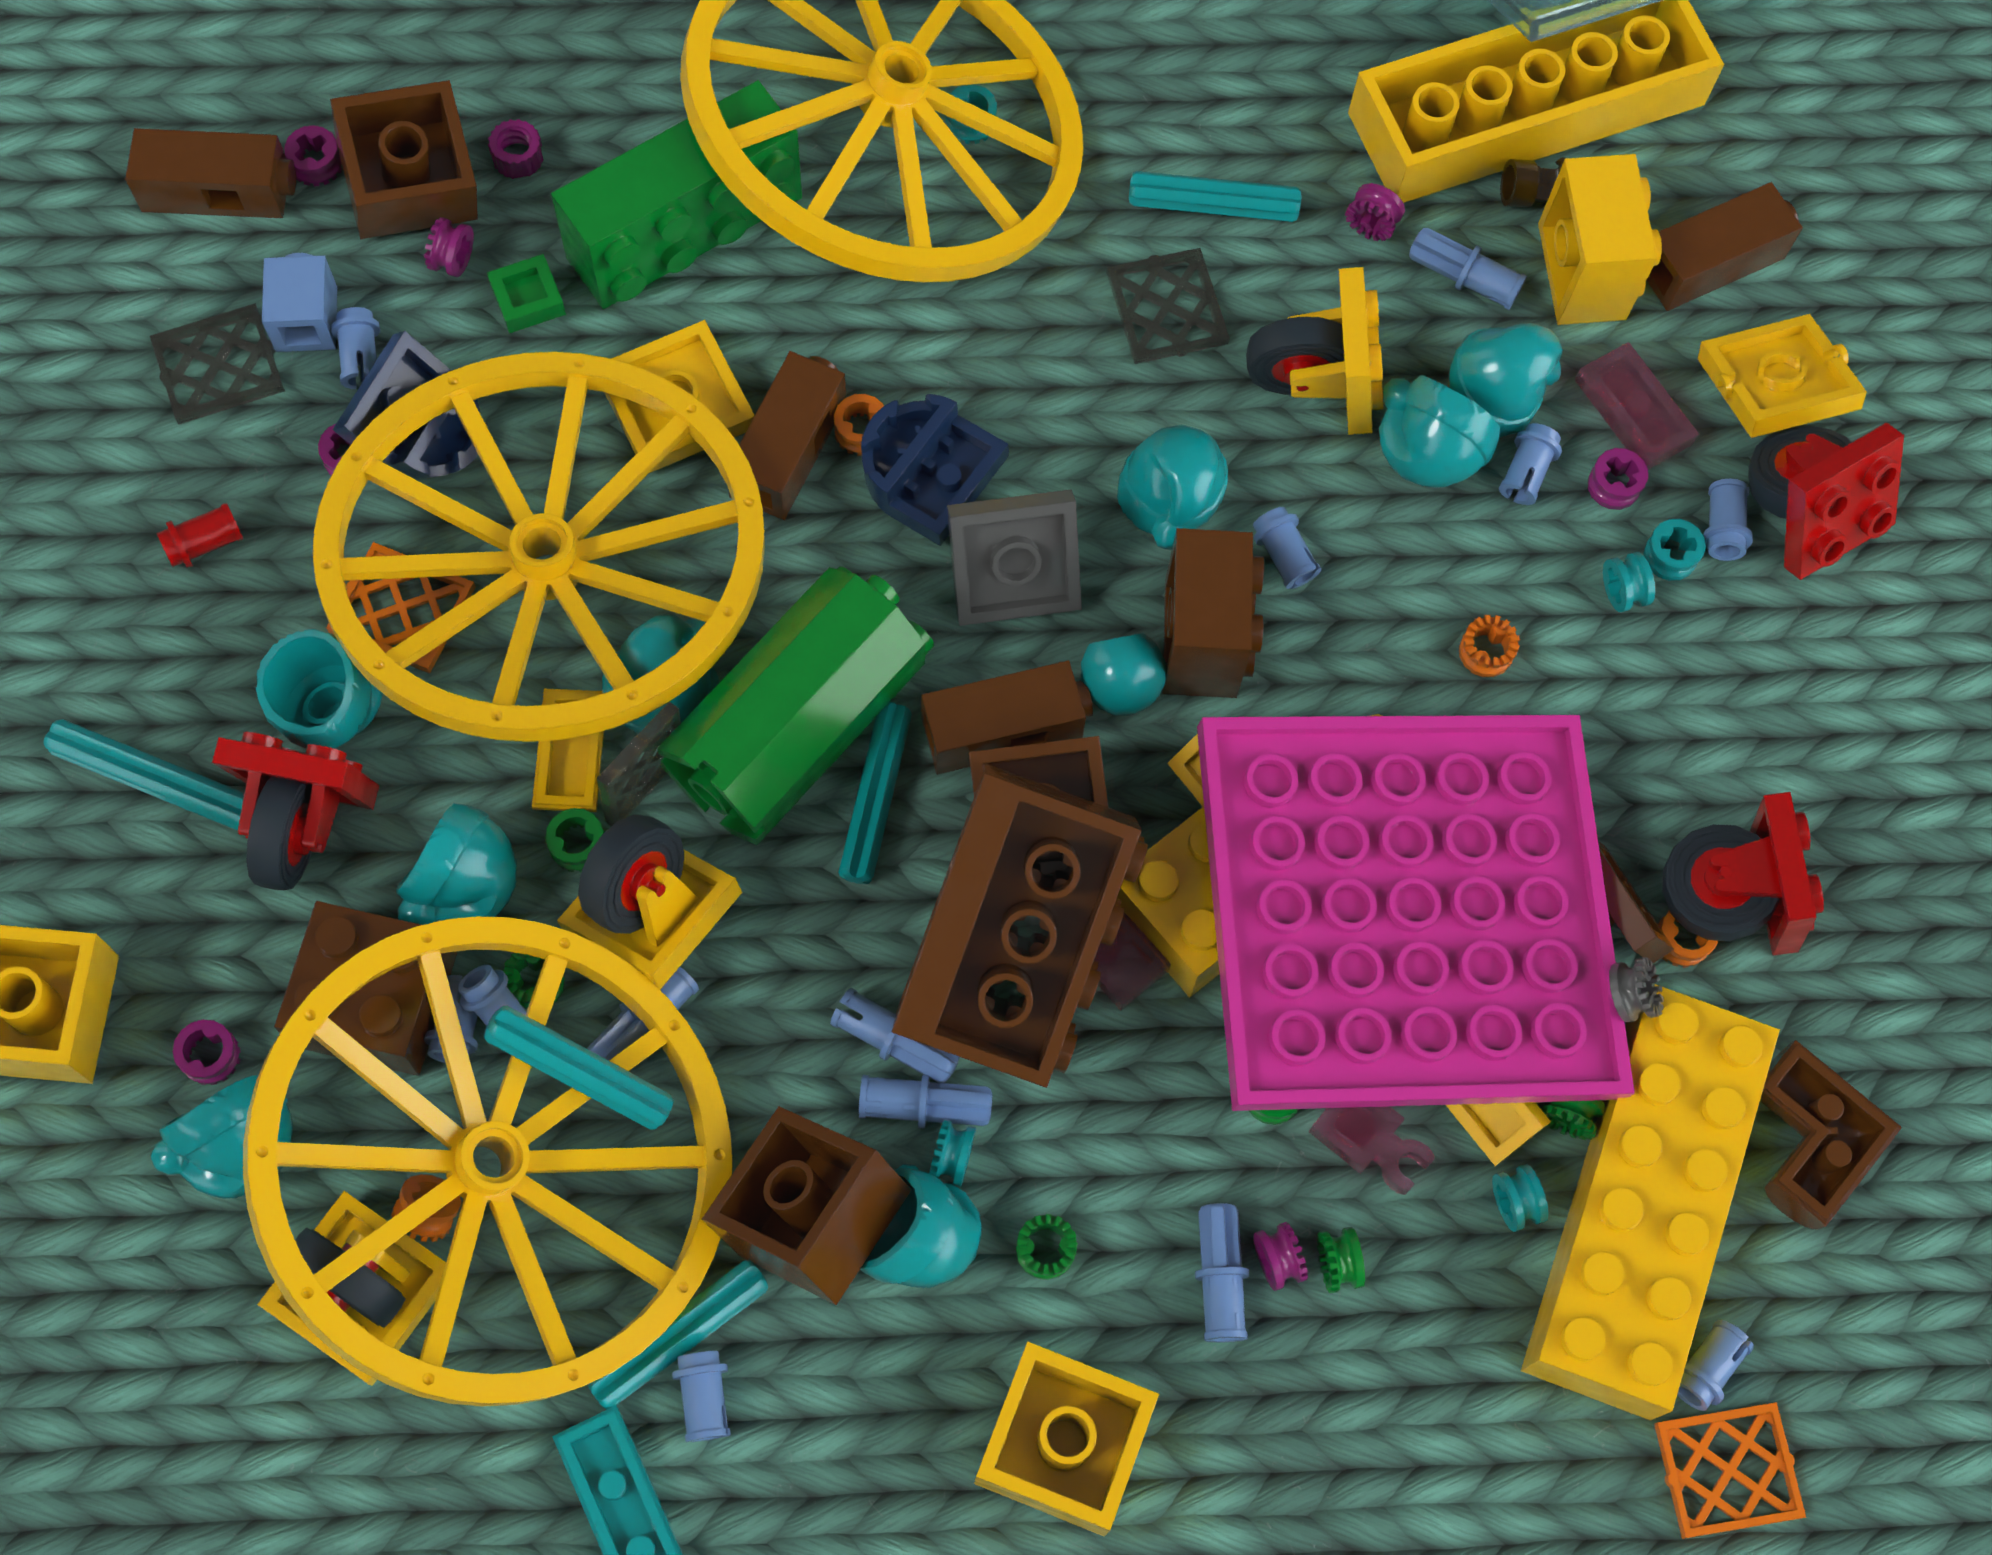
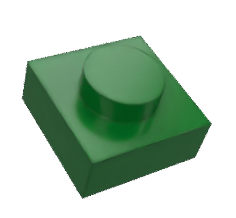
M544 254L487 272L490 286L509 334L566 315L562 298Z

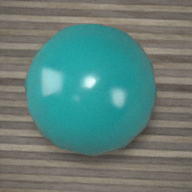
M1139 633L1090 643L1081 661L1080 680L1088 687L1091 700L1099 709L1115 716H1132L1148 709L1160 696L1166 681L1167 663L1158 645L1145 633Z

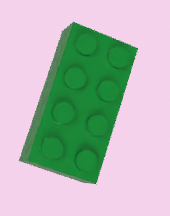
M759 80L717 102L728 129L781 111ZM688 118L551 193L566 259L603 310L618 301L624 302L633 299L644 290L646 285L668 273L683 271L695 261L696 257L720 244L727 245L733 243L748 228L762 221L727 188L711 167L696 140ZM796 129L741 149L752 164L794 202L802 199L798 131Z

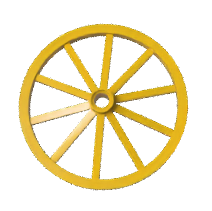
M737 0L699 1L690 22L681 55L680 81L683 103L689 124L711 167L727 188L753 214L794 244L823 259L868 275L900 281L949 282L994 272L1017 261L1033 250L1049 234L1060 219L1076 188L1082 166L1083 132L1079 109L1071 85L1048 44L1035 28L1006 0H940L910 44L902 41H893L878 0H855L874 50L804 0H768L851 61L712 38L718 23ZM961 7L990 29L1017 59L931 66L926 54L956 9ZM710 60L851 83L852 85L728 129L713 91ZM1031 79L1043 101L1050 123L1053 143L939 89V87ZM860 106V109L865 114L807 210L774 186L741 150ZM935 111L1052 166V174L1047 192L1038 206L1023 220L1020 218ZM913 118L1004 232L971 244L932 248ZM880 125L893 128L910 246H901L867 238L824 220Z
M567 352L521 353L472 363L442 374L418 386L395 401L373 419L356 437L338 462L327 483L318 508L313 538L315 581L328 622L336 639L353 665L374 687L414 715L441 727L472 736L522 742L563 740L591 735L621 726L656 710L695 684L716 664L733 643L744 625L758 592L765 554L763 508L758 485L746 456L725 425L703 403L681 387L657 374L635 365L606 357ZM530 387H566L544 513L532 514L473 400L504 391ZM587 389L629 399L669 419L670 421L568 523L564 521ZM454 408L515 526L510 530L382 461L414 431L435 417ZM688 434L704 449L717 466L732 497V501L584 539ZM368 480L502 550L495 552L344 558V545L348 524L356 502ZM738 523L736 558L731 577L719 602L588 562ZM543 555H554L547 559H536ZM504 574L386 653L369 636L357 618L349 601L345 581ZM578 582L704 621L705 624L674 656L653 671L634 681L575 586ZM523 590L525 592L492 703L473 700L447 692L425 682L405 669ZM557 599L614 690L586 699L560 704L515 705L545 600Z
M476 916L446 919L416 926L375 943L335 969L302 1002L287 1021L269 1050L256 1080L248 1108L243 1141L244 1188L247 1210L256 1242L278 1288L305 1325L336 1354L360 1371L386 1385L418 1397L449 1404L482 1407L523 1404L545 1400L576 1390L614 1372L641 1354L658 1339L685 1309L701 1285L715 1256L721 1237L702 1218L731 1177L733 1167L730 1128L726 1106L717 1077L698 1038L670 999L644 974L623 958L601 945L564 929L540 922L510 917ZM466 950H501L544 959L542 970L526 1012V1016L546 1026L566 968L578 972L602 986L623 1002L649 1029V1032L609 1061L630 1071L662 1047L685 1091L693 1118L697 1146L529 1151L528 1145L591 1098L574 1088H570L517 1128L513 1127L511 1123L531 1065L512 1055L490 1118L486 1121L441 954ZM417 960L463 1129L331 1021L328 1016L349 996L370 981L394 968ZM313 1037L449 1150L278 1142L281 1111L288 1085L298 1061L311 1038ZM475 1147H486L496 1153L501 1163L499 1177L485 1176L476 1168L473 1159ZM277 1166L446 1173L447 1179L313 1275L300 1253L288 1224L281 1198ZM698 1168L697 1193L692 1220L682 1250L673 1268L671 1269L526 1174ZM511 1195L657 1288L658 1292L637 1317L615 1336L592 1351L576 1358ZM460 1196L464 1200L421 1355L417 1359L400 1352L370 1334L354 1322L331 1299L327 1292L449 1202ZM487 1203L490 1206L553 1365L551 1367L521 1373L503 1374L464 1372L442 1367Z

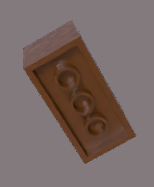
M986 764L898 1005L892 1033L1045 1088L1049 1084L1053 1070L1064 1074L1072 1058L1078 1035L1074 1034L1076 1023L1071 1022L1077 1007L1085 1010L1089 1009L1100 980L1101 972L1097 970L1099 961L1094 960L1100 943L1112 946L1124 915L1125 908L1120 907L1122 900L1117 898L1124 879L1135 883L1147 853L1148 844L1144 843L1145 837L1140 836L1142 830L1136 818ZM1051 851L1062 853L1063 863L1067 865V868L1064 871H1055L1052 876L1041 874V866L1035 860L1039 856L1047 857ZM1027 916H1035L1039 918L1040 927L1044 930L1041 933H1033L1030 937H1022L1018 935V927L1013 923L1016 920L1024 921ZM1004 980H1009L1016 983V990L1020 993L1018 995H1010L1007 999L995 996V989L991 986L993 984H1001Z

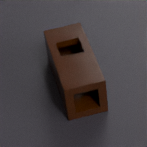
M134 128L125 180L141 212L283 218L286 195L293 196L296 190V170L294 168V161L286 159L277 135Z
M1772 182L1767 183L1659 231L1662 244L1661 259L1657 266H1653L1646 281L1666 311H1669L1785 259L1803 227L1799 222L1793 205L1782 198Z
M789 351L739 444L757 482L763 512L784 521L834 427V413L837 405L846 398L845 373L839 371L834 364L818 356L807 358Z
M1069 660L921 695V719L937 775L970 767L969 752L1083 738L1086 717L1093 716L1089 689L1081 680L1075 681Z

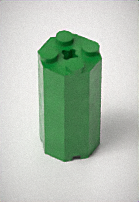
M839 566L837 569L829 567L657 748L658 754L664 757L661 760L662 768L690 800L704 812L712 807L717 812L726 815L719 823L732 835L758 845L925 664V655L934 647V642L922 627L911 620H907L896 606L900 602L898 594L884 579L877 575H871L864 581L857 574L844 567Z

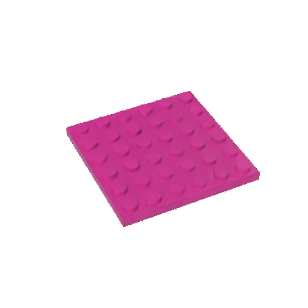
M1580 715L1201 718L1197 725L1232 1111L1616 1100L1617 1098H1627L1635 1094L1625 1023L1618 1015L1610 990L1609 972L1611 966L1616 961Z

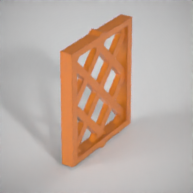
M373 542L365 557L405 554ZM461 576L432 577L450 584L433 591L428 577H420L425 594L403 601L397 584L414 578L382 579L365 586L364 580H350L346 588L351 604L353 600L361 599L366 615L358 617V619L364 626L370 624L375 637L373 640L386 653L393 648L392 645L403 642L433 622L430 621L413 628L407 610L429 603L436 620L442 616L436 600L458 592L459 598L454 605L456 607L471 597L476 588L475 583ZM390 587L396 604L374 612L368 595ZM400 614L405 631L383 638L378 621ZM328 623L326 627L328 633L334 634L330 624ZM447 641L410 666L431 673Z
M1777 1402L1654 1424L1666 1471L1665 1483L1670 1488L1682 1539L1806 1518L1793 1467L1795 1459L1789 1452ZM1756 1416L1746 1434H1743L1726 1422L1727 1420ZM1765 1421L1771 1425L1777 1447L1774 1455L1754 1441ZM1710 1423L1699 1442L1680 1430V1428ZM1719 1429L1740 1443L1728 1463L1707 1449ZM1672 1437L1693 1450L1682 1471L1675 1466L1670 1446ZM1748 1449L1769 1463L1758 1483L1737 1470ZM1702 1457L1723 1471L1711 1491L1690 1477ZM1777 1470L1784 1474L1790 1498L1787 1504L1766 1490ZM1731 1478L1752 1492L1741 1512L1720 1498ZM1684 1486L1705 1499L1694 1520L1687 1515L1682 1495ZM1760 1499H1763L1781 1512L1749 1518ZM1714 1506L1735 1520L1703 1526Z

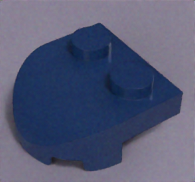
M406 331L393 334L332 430L349 444H352L372 420L395 401L418 386L455 369L450 370ZM477 399L473 400L480 413V408ZM453 408L414 431L396 446L382 462L415 480H424L460 471L468 466L477 457L478 453Z
M927 394L924 401H913L899 405L898 400L888 403L871 418L864 430L861 442L864 477L873 500L890 517L939 546L949 536L947 505L974 502L1009 456L1008 443L958 415L956 401L935 394Z

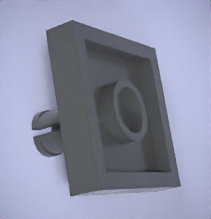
M1072 489L947 505L955 604L959 626L1082 610L1076 500Z

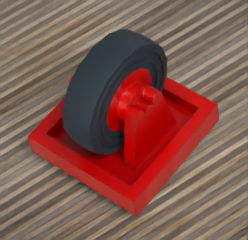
M1886 422L1851 442L1847 437L1831 429L1799 426L1772 433L1756 446L1748 470L1751 494L1764 510L1786 519L1785 569L1799 580H1802L1822 567L1835 564L1844 554L1869 539L1882 536L1896 523L1904 434Z
M243 732L241 741L218 737L212 763L246 783L238 834L244 835L248 839L246 863L248 876L255 885L274 890L293 889L300 881L308 865L311 853L324 852L339 803L374 810L380 785L362 773V764L347 760V753L341 750L308 744L305 754H302L298 751L282 747L283 741L278 738L255 732Z
M1791 792L1769 794L1763 796L1750 831L1736 825L1713 824L1690 832L1673 847L1663 869L1662 893L1671 915L1687 931L1707 940L1733 941L1754 934L1766 924L1772 956L1799 952L1809 931L1814 930L1816 914L1823 913L1824 910L1820 879L1817 874L1808 875L1803 851L1810 850L1811 846L1810 830L1805 813L1803 811H1794Z

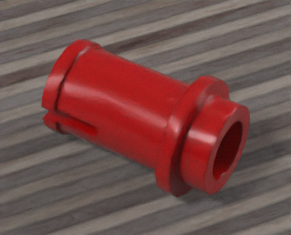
M227 503L175 526L172 520L166 522L167 529L156 533L172 567L185 563L186 567L189 568L193 566L191 559L236 540H243L240 529Z

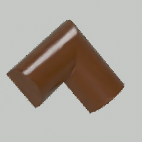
M1797 1040L1786 1046L1771 1061L1760 1102L1803 1136V1138L1765 1186L1766 1195L1783 1214L1807 1228L1822 1229L1829 1224L1902 1128Z

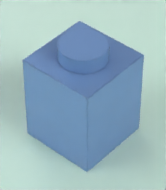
M292 253L285 257L264 258L262 324L275 352L336 350V338L332 336L331 325L336 321L337 285L326 257L313 256L307 253Z

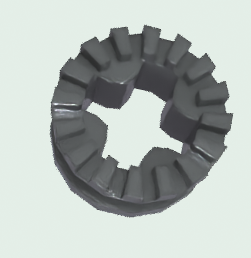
M1648 957L1638 958L1632 968H1629L1623 962L1614 963L1610 968L1609 983L1612 999L1618 1015L1624 1022L1636 1021L1641 1012H1645L1650 1018L1659 1017L1664 1009L1661 1003L1664 1002V997L1661 994H1656L1663 991L1662 986L1655 987L1654 984L1659 982L1660 978L1659 975H1656L1655 965H1652V961Z

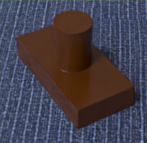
M1598 841L1610 926L1612 928L1617 924L1634 952L1642 957H1648L1653 964L1673 951L1674 948L1607 847Z

